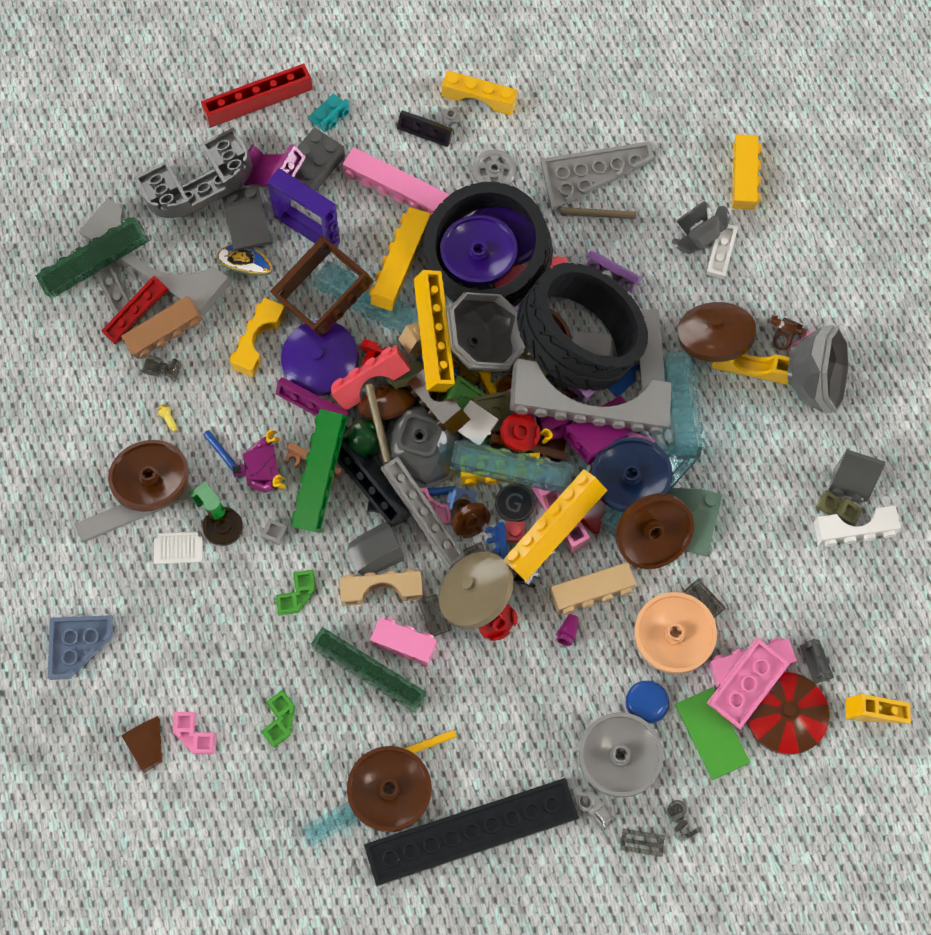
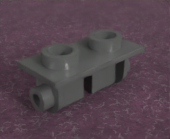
M812 639L807 641L808 643L800 645L815 684L834 678L820 640Z

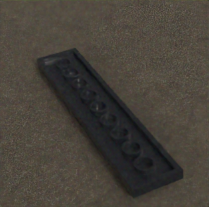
M563 778L366 843L364 847L376 886L378 887L579 820V816L566 779Z

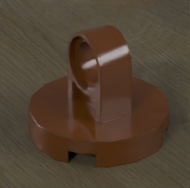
M772 314L770 323L777 326L772 342L773 346L778 350L789 348L795 334L805 336L807 333V327H803L802 324L785 317L781 320L778 319V315ZM780 336H784L787 339V344L784 347H780L777 344V339Z
M459 499L454 503L455 516L451 525L456 535H462L463 538L474 537L483 531L481 528L485 523L489 524L491 519L490 511L482 503H471L467 499Z

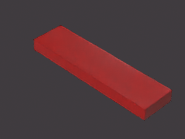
M153 275L101 332L116 345L122 340V335L129 332L169 289Z

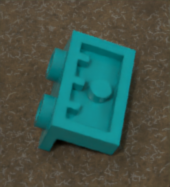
M333 93L308 119L325 133L328 129H333L341 117L347 116L350 111L349 100L345 99L343 101Z

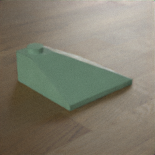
M670 487L668 494L682 500L690 509L694 519L693 537L685 551L708 556L722 494L702 489Z

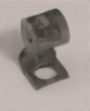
M147 355L142 372L155 377H159L162 373L173 382H176L182 365L175 358L172 359L169 366L161 358Z
M674 800L667 808V815L671 822L677 823L674 828L675 838L679 841H686L696 836L700 831V827L683 835L682 829L688 824V821L684 820L687 807L683 801Z

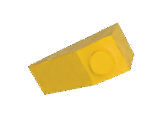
M860 694L846 698V719L862 722L911 724L910 703Z

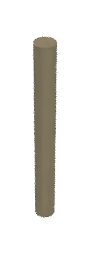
M561 207V215L636 219V211Z
M373 384L365 385L383 461L388 463L391 461V456Z

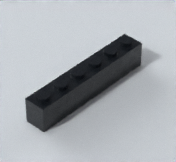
M343 435L337 462L391 527L405 523L412 514L380 469L379 464L373 457L371 458V455L368 454L367 457H364L355 452L348 445L350 442L348 436L345 439Z

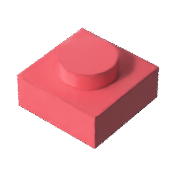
M505 521L507 542L518 543L525 536V522Z

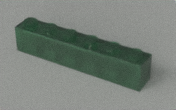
M134 217L126 218L119 226L112 227L104 235L91 239L89 244L84 247L74 249L72 254L59 258L55 264L44 267L35 276L45 295L54 298L150 240L140 221Z
M324 627L320 629L311 643L314 651L415 714L427 697L426 691Z

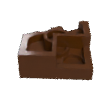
M158 716L121 735L144 773L163 762L160 719Z

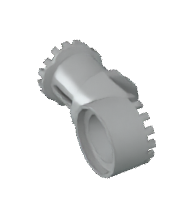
M585 790L576 797L578 808L582 811H587L590 816H593L599 823L601 831L616 820L606 810L604 802H601L592 790ZM583 796L589 797L591 801L590 806L583 802Z

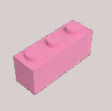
M379 618L370 643L373 646L428 667L437 645V640L429 633L423 632V634L415 632V629L411 626L404 625L402 627L397 625L396 621L390 618Z

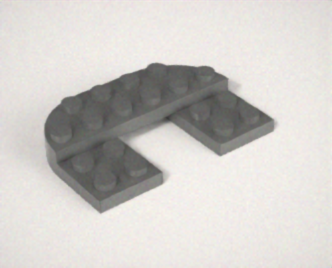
M234 127L201 144L214 169L181 186L168 161L134 178L154 214L164 218H184L241 188V185L251 174L253 163L246 146Z

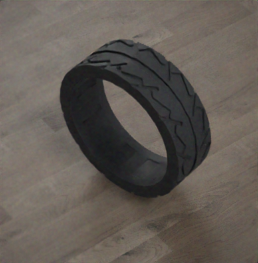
M479 182L458 189L445 198L443 203L438 205L426 227L427 230L425 231L423 243L426 263L429 270L442 272L444 293L453 302L463 293L467 292L500 294L513 307H516L552 264V240L539 207L526 193L511 185L499 182ZM488 207L508 208L520 213L534 226L536 244L531 261L516 279L498 288L477 290L457 284L446 275L441 260L440 245L444 233L454 222L473 211Z
M560 263L554 265L552 269L550 267L528 291L517 311V325L520 337L533 359H536V362L547 373L577 389L599 391L612 387V384L615 385L644 355L648 344L646 321H644V316L631 295H628V292L617 281L587 265ZM548 297L570 299L593 312L612 335L617 357L596 355L574 343L555 322L548 305Z

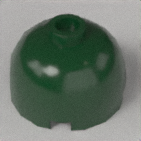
M365 418L355 420L344 431L345 439L348 436L350 440L348 445L358 454L367 457L369 454L372 455V458L379 452L380 445L373 420Z

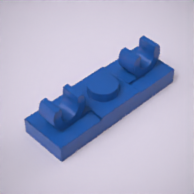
M497 522L495 527H487L485 529V533L493 535V538L486 539V543L492 544L495 542L496 547L493 549V553L504 559L508 555L505 523Z

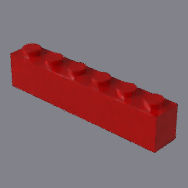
M303 63L201 101L203 113L211 128L313 90L312 80Z

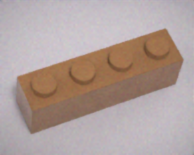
M185 296L122 335V338L132 356L137 359H143L149 356L150 352L154 349L164 347L170 339L183 335V331L198 326L204 318L193 299Z

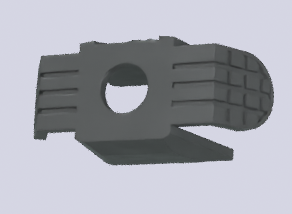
M703 201L677 220V223L687 235L681 240L674 238L672 244L678 250L687 254H691L698 248L699 250L703 249L719 238L720 233L727 229L730 221L728 209L725 206H719L715 215L708 219L707 203ZM701 220L703 221L701 224H699L690 231V228L694 226L695 223H698Z

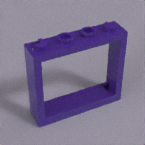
M278 168L267 182L274 218L313 243H316L323 235L333 245L338 246L340 235L336 204ZM290 198L319 216L322 225L292 207Z

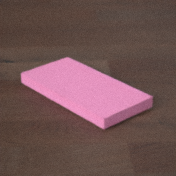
M755 638L706 704L735 727L741 729L790 663L759 638Z

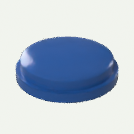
M647 680L640 681L634 684L628 691L626 707L629 714L636 715L651 724L660 721L666 715L669 709V697L666 690L660 684Z

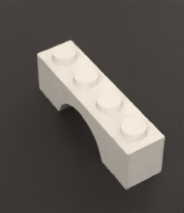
M896 506L876 508L872 513L870 522L858 527L844 523L837 514L820 516L814 521L818 544H825V547L835 546L837 542L852 544L857 542V539L872 541L878 536L892 538L901 529Z

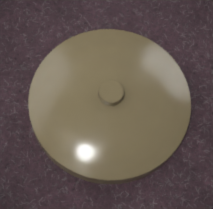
M486 551L475 552L459 560L448 571L440 587L439 607L444 617L453 625L462 629H475L490 623L503 611L511 597L513 590L511 568L500 556Z

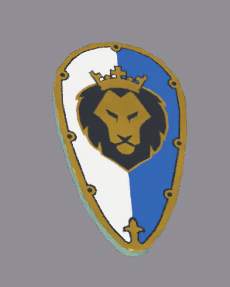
M228 244L217 254L218 263L222 267L240 272L242 275L267 276L272 273L269 260L254 247L234 251L233 244Z

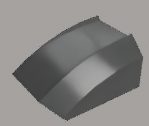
M387 522L360 535L351 541L347 548V553L356 571L362 576L366 573H378L404 561L402 550Z

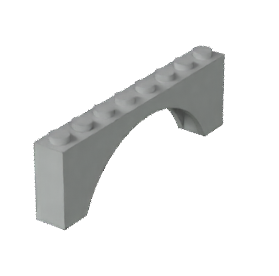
M107 198L79 231L82 237L81 241L88 247H95L101 256L106 257L107 255L112 258L111 261L118 267L122 265L127 268L126 271L133 277L137 275L142 278L141 281L144 284L155 275L169 289L163 296L168 295L171 297L173 303H176L185 296H189L195 302L202 317H204L230 285L228 276L214 267L192 274H170L158 271L144 264L131 252L125 242V213L123 208Z
M517 359L513 365L510 410L515 411L517 414L530 413L535 414L537 417L550 416L557 420L570 419L576 423L590 422L596 426L610 425L615 429L630 428L635 432L649 431L655 435L664 433L670 427V382L652 380L645 390L633 400L616 406L598 407L577 402L562 394L547 380L536 361Z

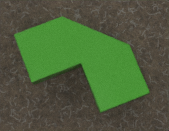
M313 570L294 572L296 592L276 595L278 616L299 613L316 591Z
M283 690L266 702L278 718L261 731L273 748L291 736L295 706Z

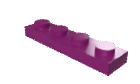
M281 377L277 382L276 395L315 416L319 413L320 409L349 416V412L294 384L292 381Z

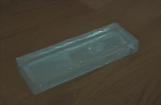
M348 801L301 829L312 848L356 823L359 819L353 813Z

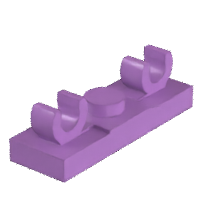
M589 251L587 257L592 260L588 261L586 265L591 267L594 263L599 271L602 265L611 271L612 276L616 277L619 275L624 277V279L620 280L619 284L623 286L624 282H628L630 286L627 291L633 290L634 283L639 284L641 282V276L595 251Z

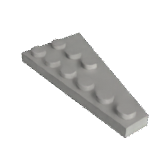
M650 141L541 159L540 163L551 211L652 162L654 156Z

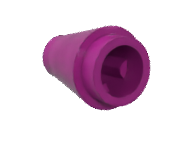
M573 614L567 615V618L556 633L558 643L571 646L575 642L579 621L577 616Z

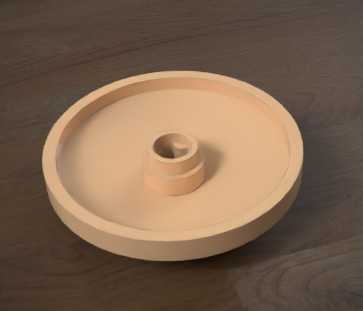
M670 592L652 598L643 606L635 622L634 639L639 653L652 667L669 674H684L696 670L711 656L716 645L717 628L711 612L700 600L688 594Z

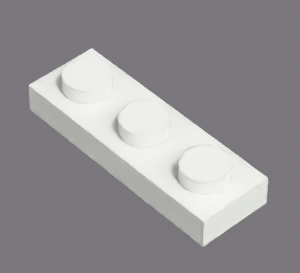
M728 224L727 229L722 231L719 238L714 241L706 275L725 279L738 229L737 226Z

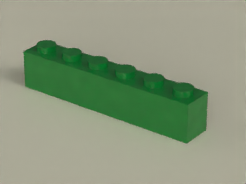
M322 409L316 414V428L310 438V444L312 445L305 459L307 466L301 476L302 487L296 496L297 508L291 517L292 527L317 533L321 532L348 416Z

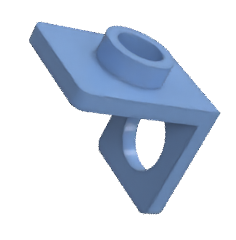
M455 487L453 492L449 491L447 503L450 504L449 509H453L454 503L463 494H468L471 497V503H475L477 493Z

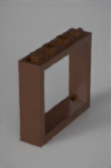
M322 235L270 292L321 338L329 332L337 320L343 317L351 305L357 302L358 298L370 288L374 281L365 270ZM329 253H332L356 273L359 278L314 324L292 305L287 298Z

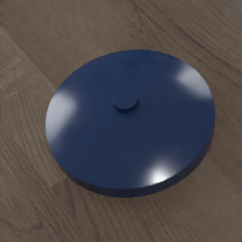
M625 437L614 440L612 444L597 454L592 465L591 474L607 489L600 500L608 507L620 512H625L630 505L645 496L656 493L668 494L672 484V466L668 456L657 444L644 438Z

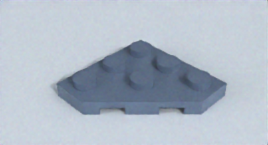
M112 615L50 618L49 680L71 679L113 637Z

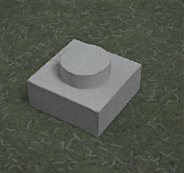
M269 518L261 538L280 546L288 526Z

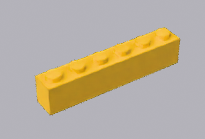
M409 207L407 213H403L400 221L402 225L400 228H396L394 234L395 241L390 242L388 247L389 254L384 256L381 266L383 268L378 270L375 281L377 282L370 288L371 305L393 311L423 241L431 216L430 213Z
M423 270L414 278L426 389L427 391L445 392L455 385L442 272Z
M583 469L503 560L513 571L527 581L606 493L607 489L596 477Z

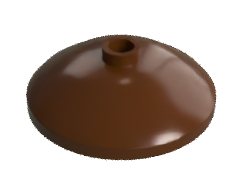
M382 385L374 389L381 420L398 417L414 406L416 398L412 395L410 389L406 387L394 389L391 385ZM366 394L362 397L361 402L358 403V413L365 419L373 420Z

